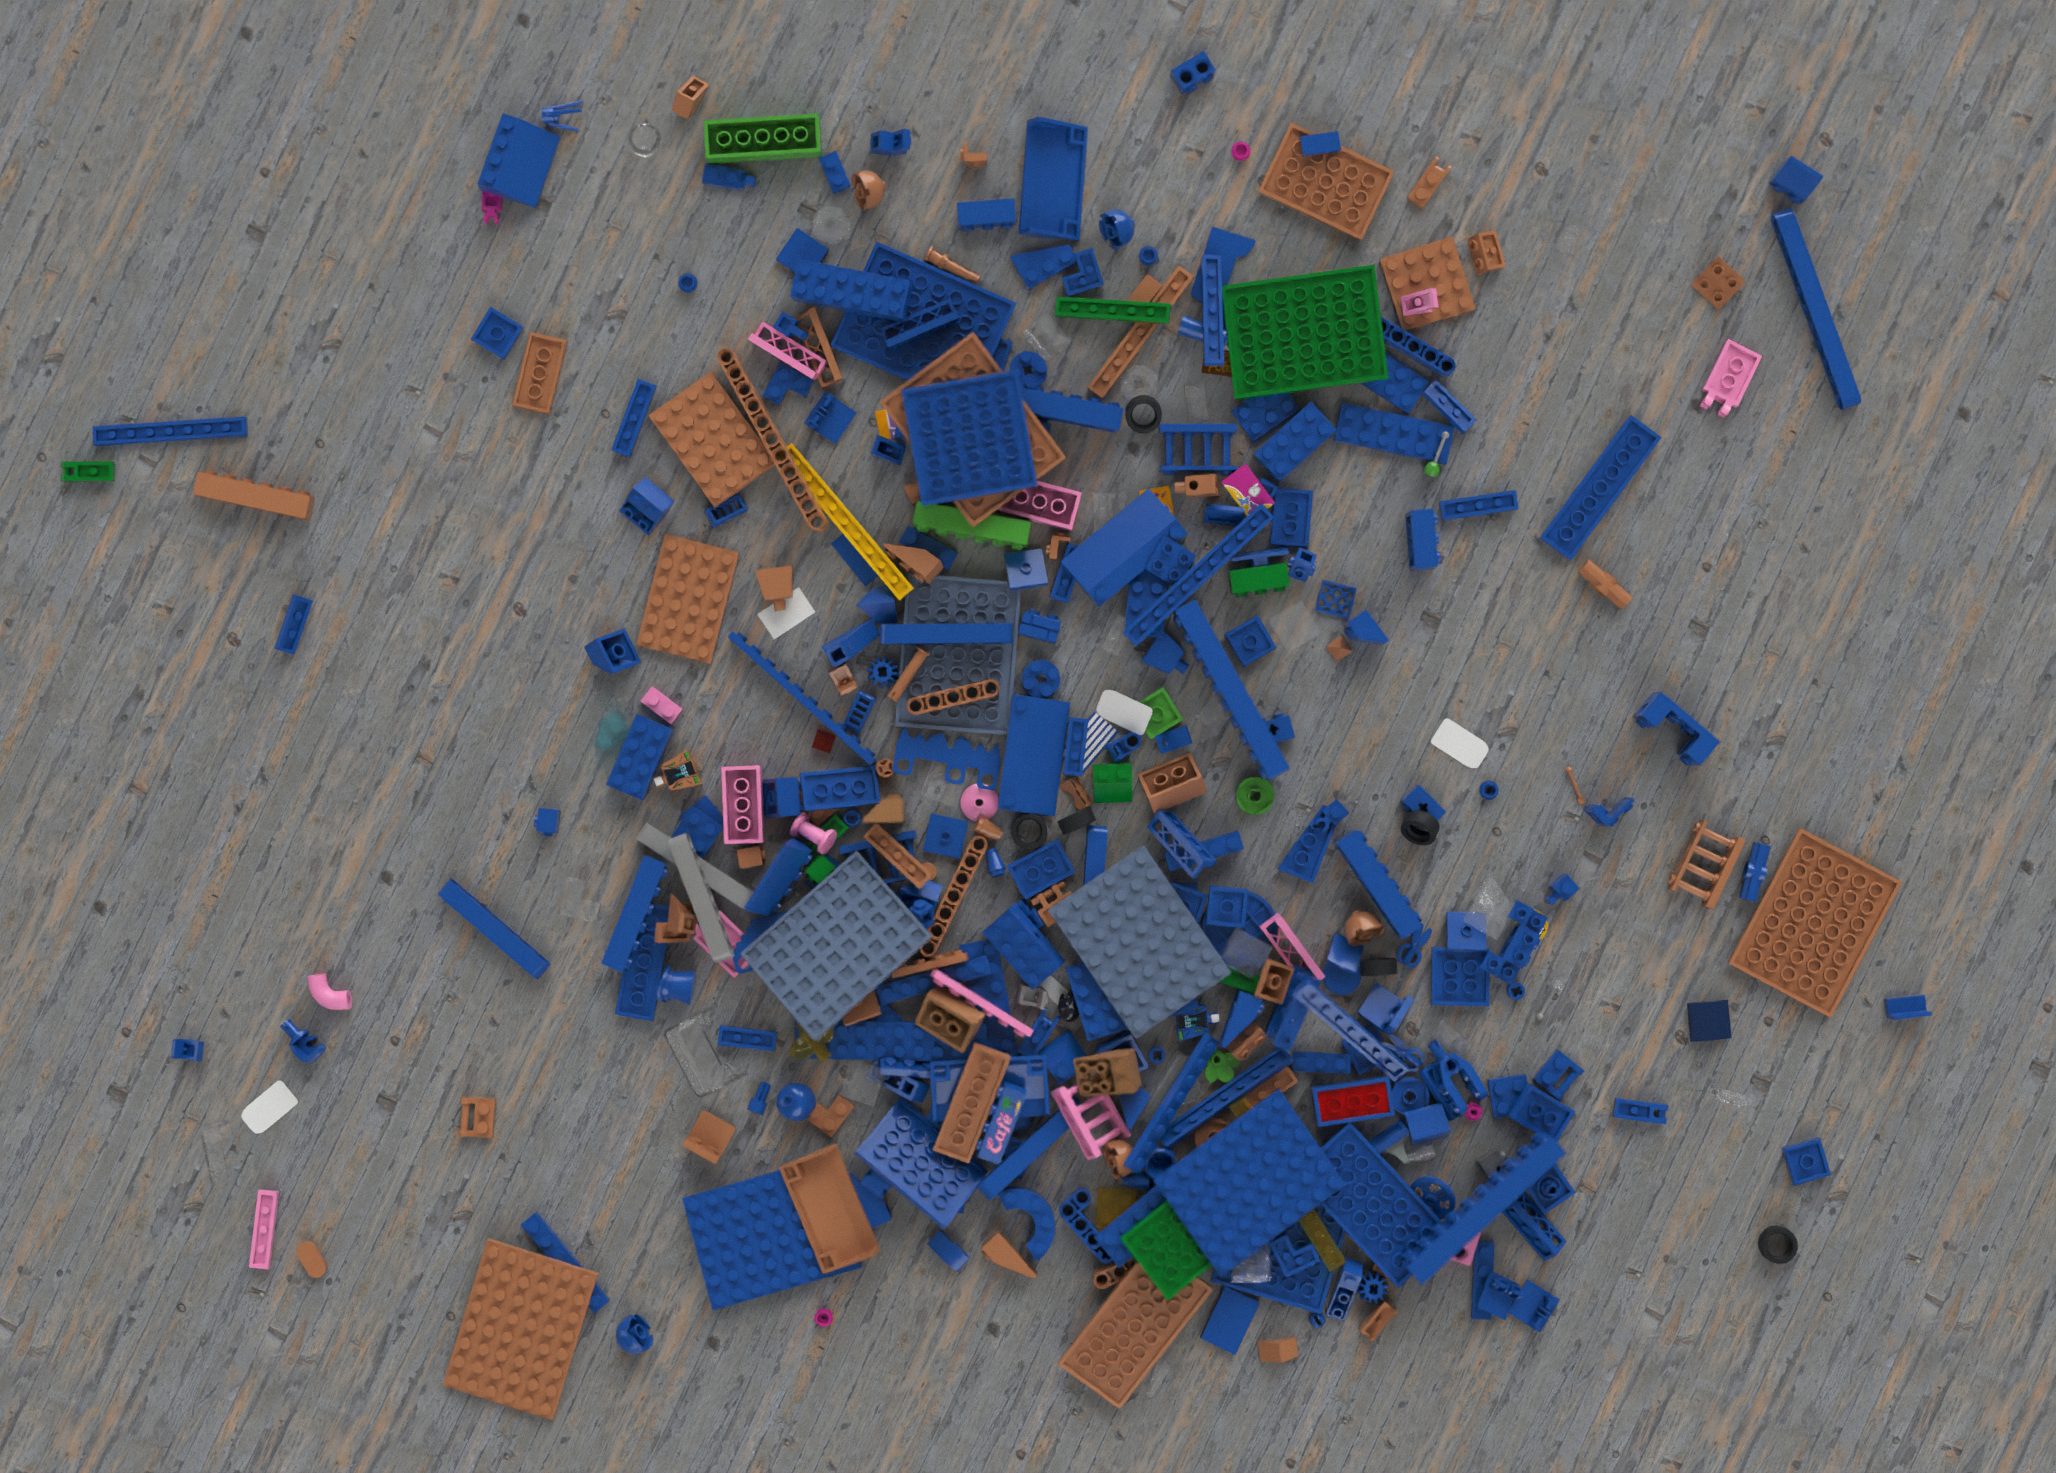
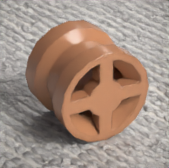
M890 759L880 760L876 766L878 775L884 778L893 776V761Z

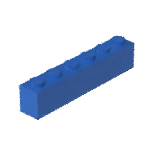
M644 855L601 964L621 972L630 969L633 962L631 955L639 947V935L644 933L648 923L645 920L647 915H651L655 905L652 903L654 897L658 898L662 887L659 885L661 880H665L669 869L666 868L668 863Z

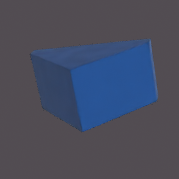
M876 435L871 455L872 457L901 465L906 447Z

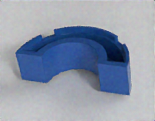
M1022 1186L1005 1187L997 1194L1007 1211L1023 1209L1034 1219L1035 1230L1033 1235L1026 1241V1245L1035 1261H1037L1049 1250L1054 1239L1055 1218L1048 1201L1033 1189Z

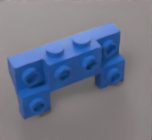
M1516 899L1511 911L1506 916L1517 923H1515L1499 954L1497 955L1487 950L1484 960L1478 966L1509 985L1514 981L1520 968L1523 969L1530 962V954L1533 949L1535 950L1538 947L1541 936L1539 933L1548 917Z

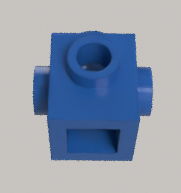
M1299 547L1296 556H1291L1287 565L1290 568L1288 575L1306 582L1308 576H1313L1316 566L1314 563L1317 554Z

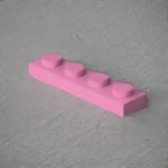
M258 1190L249 1261L250 1268L270 1269L279 1191Z

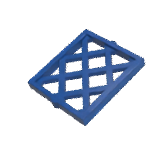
M1323 580L1315 611L1349 619L1357 588ZM1328 584L1334 585V586H1337V587H1335V588H1333V589L1331 590V588H1330V586H1329ZM1326 585L1329 592L1323 595V586ZM1339 588L1342 595L1336 598L1333 591ZM1342 588H1346V589H1350V590H1348L1347 592L1344 593V591L1342 590ZM1352 591V599L1349 601L1346 594ZM1331 593L1334 600L1328 603L1325 596ZM1344 596L1347 603L1341 606L1338 599ZM1323 598L1326 604L1320 607V599ZM1336 601L1339 608L1333 611L1330 604ZM1349 605V611L1346 614L1343 607ZM1328 606L1330 611H1325L1322 609ZM1338 610H1341L1342 613H1343V615H1342V614L1335 613V612H1337Z

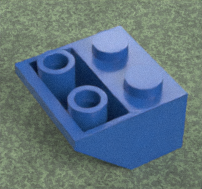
M645 477L632 488L620 512L649 536L668 514L675 501Z

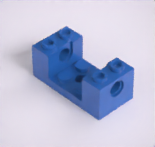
M1662 691L1652 693L1633 715L1637 719L1635 722L1643 729L1645 727L1647 729L1651 727L1656 728L1666 718L1673 724L1676 722L1680 726L1682 733L1687 736L1691 735L1677 752L1680 756L1679 760L1687 766L1701 765L1720 743L1715 736Z

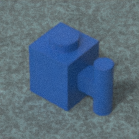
M1561 874L1549 885L1553 892L1544 898V902L1555 904L1558 898L1561 901H1567L1580 888L1568 874Z

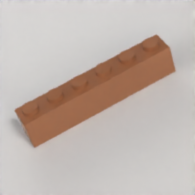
M205 470L204 473H197L193 490L194 495L309 521L311 519L315 498L309 496V492L298 490V493H293L291 488L280 486L279 489L272 488V484L261 482L260 485L253 484L254 480L246 478L238 481L235 480V476L223 474V477L216 476L217 472Z

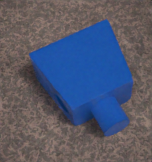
M1165 632L1163 638L1157 637L1141 661L1166 674H1170L1173 668L1184 674L1189 667L1188 663L1180 659L1185 651Z

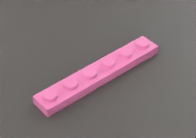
M936 969L932 970L930 976L934 978V983L941 987L943 985L948 986L950 993L957 997L960 995L964 996L966 1003L973 1007L976 1005L983 1008L981 1012L991 1017L993 1014L999 1018L997 1022L1005 1027L1010 1025L1015 1028L1013 1032L1017 1035L1030 1037L1034 1030Z

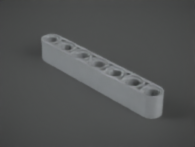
M646 822L636 839L676 865L668 842L671 837ZM698 856L709 887L739 907L744 908L754 891Z
M684 833L669 839L671 852L714 962L717 964L733 958L734 950L689 834Z

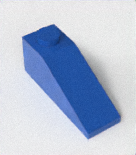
M879 1060L873 1061L867 1075L868 1078L910 1101L923 1103L930 1087L929 1084L916 1077L882 1075L879 1071Z

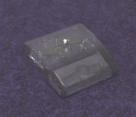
M1269 1242L1231 1269L1232 1283L1271 1281Z

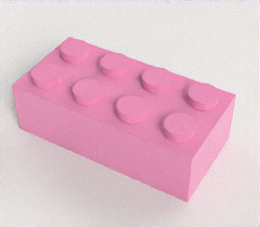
M1037 481V486L1025 488L998 508V513L1072 532L1082 492Z
M762 766L721 767L724 844L765 842Z

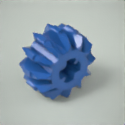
M883 656V662L880 661L879 657H876L878 664L875 665L870 661L869 664L874 668H867V672L873 674L867 678L868 680L875 678L872 682L873 686L879 681L880 689L883 688V682L889 688V680L896 683L892 676H899V673L893 672V670L898 669V665L891 667L894 660L891 659L886 663V656ZM884 667L887 668V676L884 677L882 675V677H879L880 672L878 670Z
M1368 1271L1367 1278L1362 1274L1363 1282L1360 1281V1288H1357L1356 1292L1362 1293L1359 1298L1361 1300L1366 1298L1367 1304H1370L1373 1299L1376 1305L1378 1304V1298L1381 1301L1385 1300L1382 1294H1389L1385 1289L1389 1287V1284L1384 1282L1386 1279L1384 1276L1379 1277L1378 1272H1375L1372 1277V1273ZM1371 1284L1375 1286V1291L1370 1290L1369 1286Z

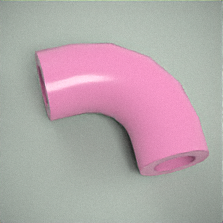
M326 973L307 976L311 995L319 1005L330 1010H347L352 1008L350 991L332 990L328 985Z

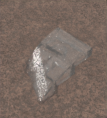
M1488 872L1463 921L1494 940H1498L1509 918L1506 915L1509 914L1513 906L1492 873Z

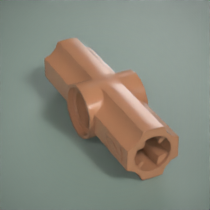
M1590 559L1579 569L1578 573L1593 585L1592 588L1602 597L1608 598L1620 610L1633 598L1617 584L1618 581L1612 575L1603 572Z

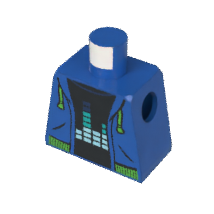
M1198 1004L1199 1008L1176 1015L1178 1040L1182 1041L1204 1035V1033L1208 1034V1024H1219V1013H1207V1006Z

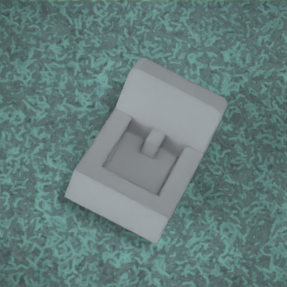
M1020 984L1017 1003L1035 1006L1044 1010V1006L1048 1002L1047 991L1040 986L1032 990L1029 985Z

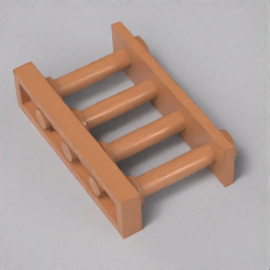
M1699 820L1692 828L1693 835L1675 873L1671 874L1667 881L1669 885L1667 889L1675 891L1679 887L1702 898V906L1714 909L1746 840L1736 836L1733 839L1725 838L1705 828L1708 821ZM1701 835L1726 846V849H1728L1726 855L1721 857L1698 846ZM1693 852L1718 863L1719 870L1717 874H1712L1689 863ZM1685 869L1709 880L1711 884L1709 891H1703L1680 880Z

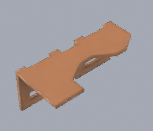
M1074 776L1059 785L1063 793L1067 791L1073 796L1074 805L1079 810L1093 803L1087 791H1084V786L1078 776Z

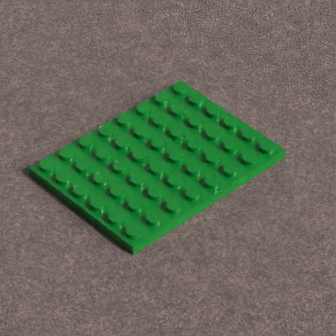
M1375 264L1222 286L1235 400L1388 380Z

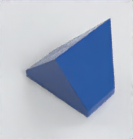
M887 585L874 586L857 604L860 609L878 624L897 623L895 595Z

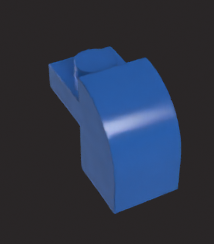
M901 129L896 132L880 130L872 133L870 153L879 155L906 154V150L910 149L911 144L910 130Z

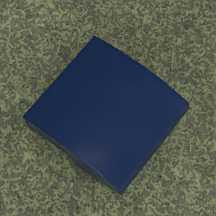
M1728 1000L1687 1003L1690 1042L1732 1038Z

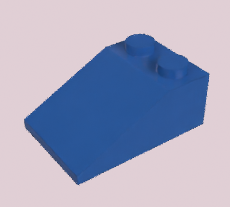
M1237 989L1219 1040L1221 1047L1225 1048L1256 1018L1257 1014H1261L1264 1006L1261 998Z

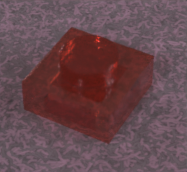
M818 729L812 748L831 753L836 735Z

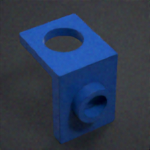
M1187 726L1155 736L1161 754L1192 744ZM1161 739H1163L1165 743V748L1162 745Z

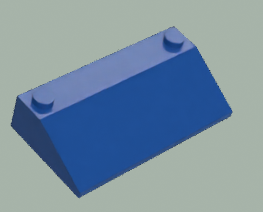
M1035 117L1027 121L1019 235L1047 239L1080 240L1088 127L1043 117Z
M1148 488L1060 562L1094 605L1100 607L1146 569L1145 566L1162 537H1168L1177 543L1188 533Z
M1013 694L998 809L1055 816L1070 707L1069 702Z
M1046 1055L1011 1057L1000 1086L1002 1087L1005 1081L1026 1089L1027 1096L1018 1117L1049 1116ZM967 1060L930 1062L933 1122L944 1121ZM996 1096L993 1104H996V1101L998 1099Z

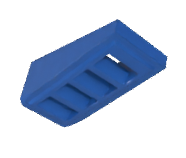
M740 493L716 508L711 506L705 509L704 513L714 529L748 511V508ZM736 500L740 508L739 510L736 509L735 505L733 504V501ZM728 504H729L731 510L733 511V513H731V514H730L729 510H728L727 507H726V505H728ZM720 508H722V510L724 511L726 515L725 517L722 516L719 510ZM713 512L716 513L718 520H715Z
M859 690L843 725L860 733L877 699ZM860 698L869 701V706L860 702ZM857 704L866 708V712L857 709ZM853 712H856L862 715L863 718L860 719L852 714ZM850 718L859 722L860 725L857 726L849 722Z

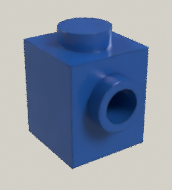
M539 808L538 815H535L534 818L536 831H540L542 836L551 837L553 833H558L561 810Z

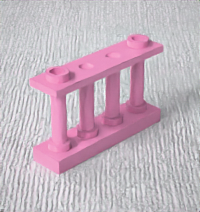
M1078 1083L1069 1089H1066L1065 1086L1056 1088L1050 1093L1087 1160L1102 1155L1099 1150L1100 1147L1118 1136L1119 1140L1131 1136L1129 1128H1127L1126 1123L1122 1120L1109 1095L1093 1096L1079 1106H1075L1072 1096L1079 1092ZM1099 1102L1104 1113L1085 1123L1081 1113ZM1108 1119L1113 1130L1095 1141L1090 1130Z

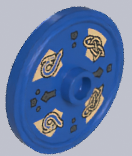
M1423 1176L1411 1184L1410 1188L1439 1219H1444L1450 1211L1454 1210L1456 1205L1454 1192L1444 1181L1431 1176Z

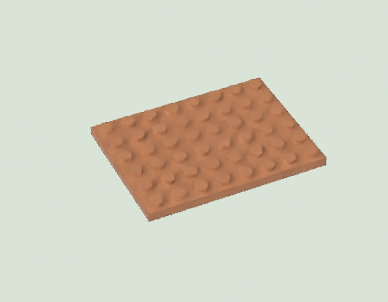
M971 333L879 403L911 444L902 395L903 389L1002 373V370L976 335ZM1023 400L1037 480L1066 457ZM1024 489L955 500L953 502L973 528Z
M1798 828L1727 964L1831 1018L1902 882L1804 829Z
M488 1238L442 1386L553 1420L599 1273Z

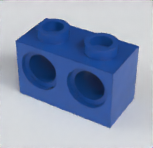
M1202 51L1172 69L1170 76L1183 95L1186 92L1190 94L1198 88L1197 85L1202 82L1204 84L1210 82L1214 78L1216 70L1206 53ZM1204 66L1206 67L1207 71L1205 73H1200L1197 70V67ZM1188 76L1191 81L1184 83L1181 81V77Z

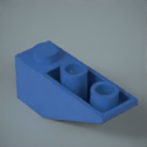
M871 618L824 644L822 648L832 666L836 667L852 658L879 637L880 632Z
M849 1173L871 1228L892 1220L893 1216L886 1200L875 1196L860 1184L861 1180L858 1177Z
M1344 1257L1336 1278L1326 1316L1342 1321L1345 1320L1362 1279L1363 1263Z

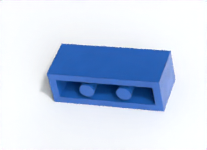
M1014 198L957 203L959 230L963 229V232H972L974 228L992 230L994 229L993 227L1001 226L1002 229H1009L1013 227L1012 225H1016Z

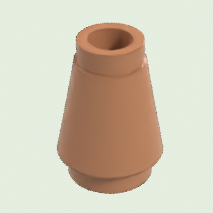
M980 817L973 829L979 836L998 841L1003 833L1002 829L988 819Z

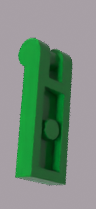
M61 462L63 475H61L60 481L115 482V462ZM71 468H74V475H71Z

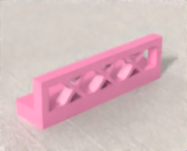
M763 321L756 333H751L748 338L751 342L815 381L827 363L825 359ZM764 328L771 331L772 339L764 341L759 338ZM785 339L788 349L779 350L776 341ZM801 349L804 359L795 360L792 350ZM817 359L821 362L816 372L809 368L808 360Z
M1276 913L1259 926L1288 966L1293 967L1294 965L1289 961L1290 954H1299L1300 961L1298 966L1309 969L1313 974L1312 977L1319 980L1325 977L1279 913ZM1274 921L1278 926L1277 935L1269 934L1266 930V927ZM1280 938L1288 939V950L1280 949L1278 946Z

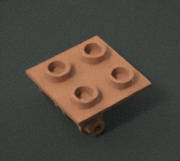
M1717 256L1691 285L1719 310L1746 281Z

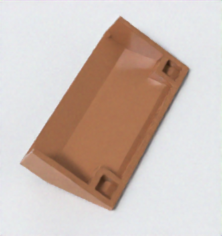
M836 1143L779 1166L823 1274L871 1258L880 1251V1247Z

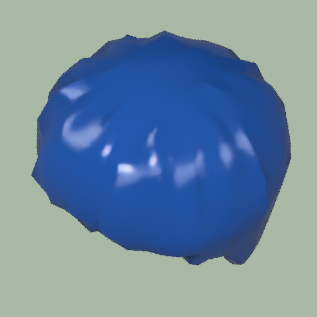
M1156 1145L1155 1150L1145 1162L1144 1169L1147 1175L1155 1179L1176 1163L1174 1152L1171 1149L1168 1150L1165 1146Z

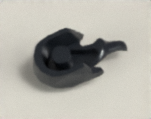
M1071 988L1065 998L1063 993L1060 995L1058 1003L1060 1018L1066 1022H1073L1079 1016Z

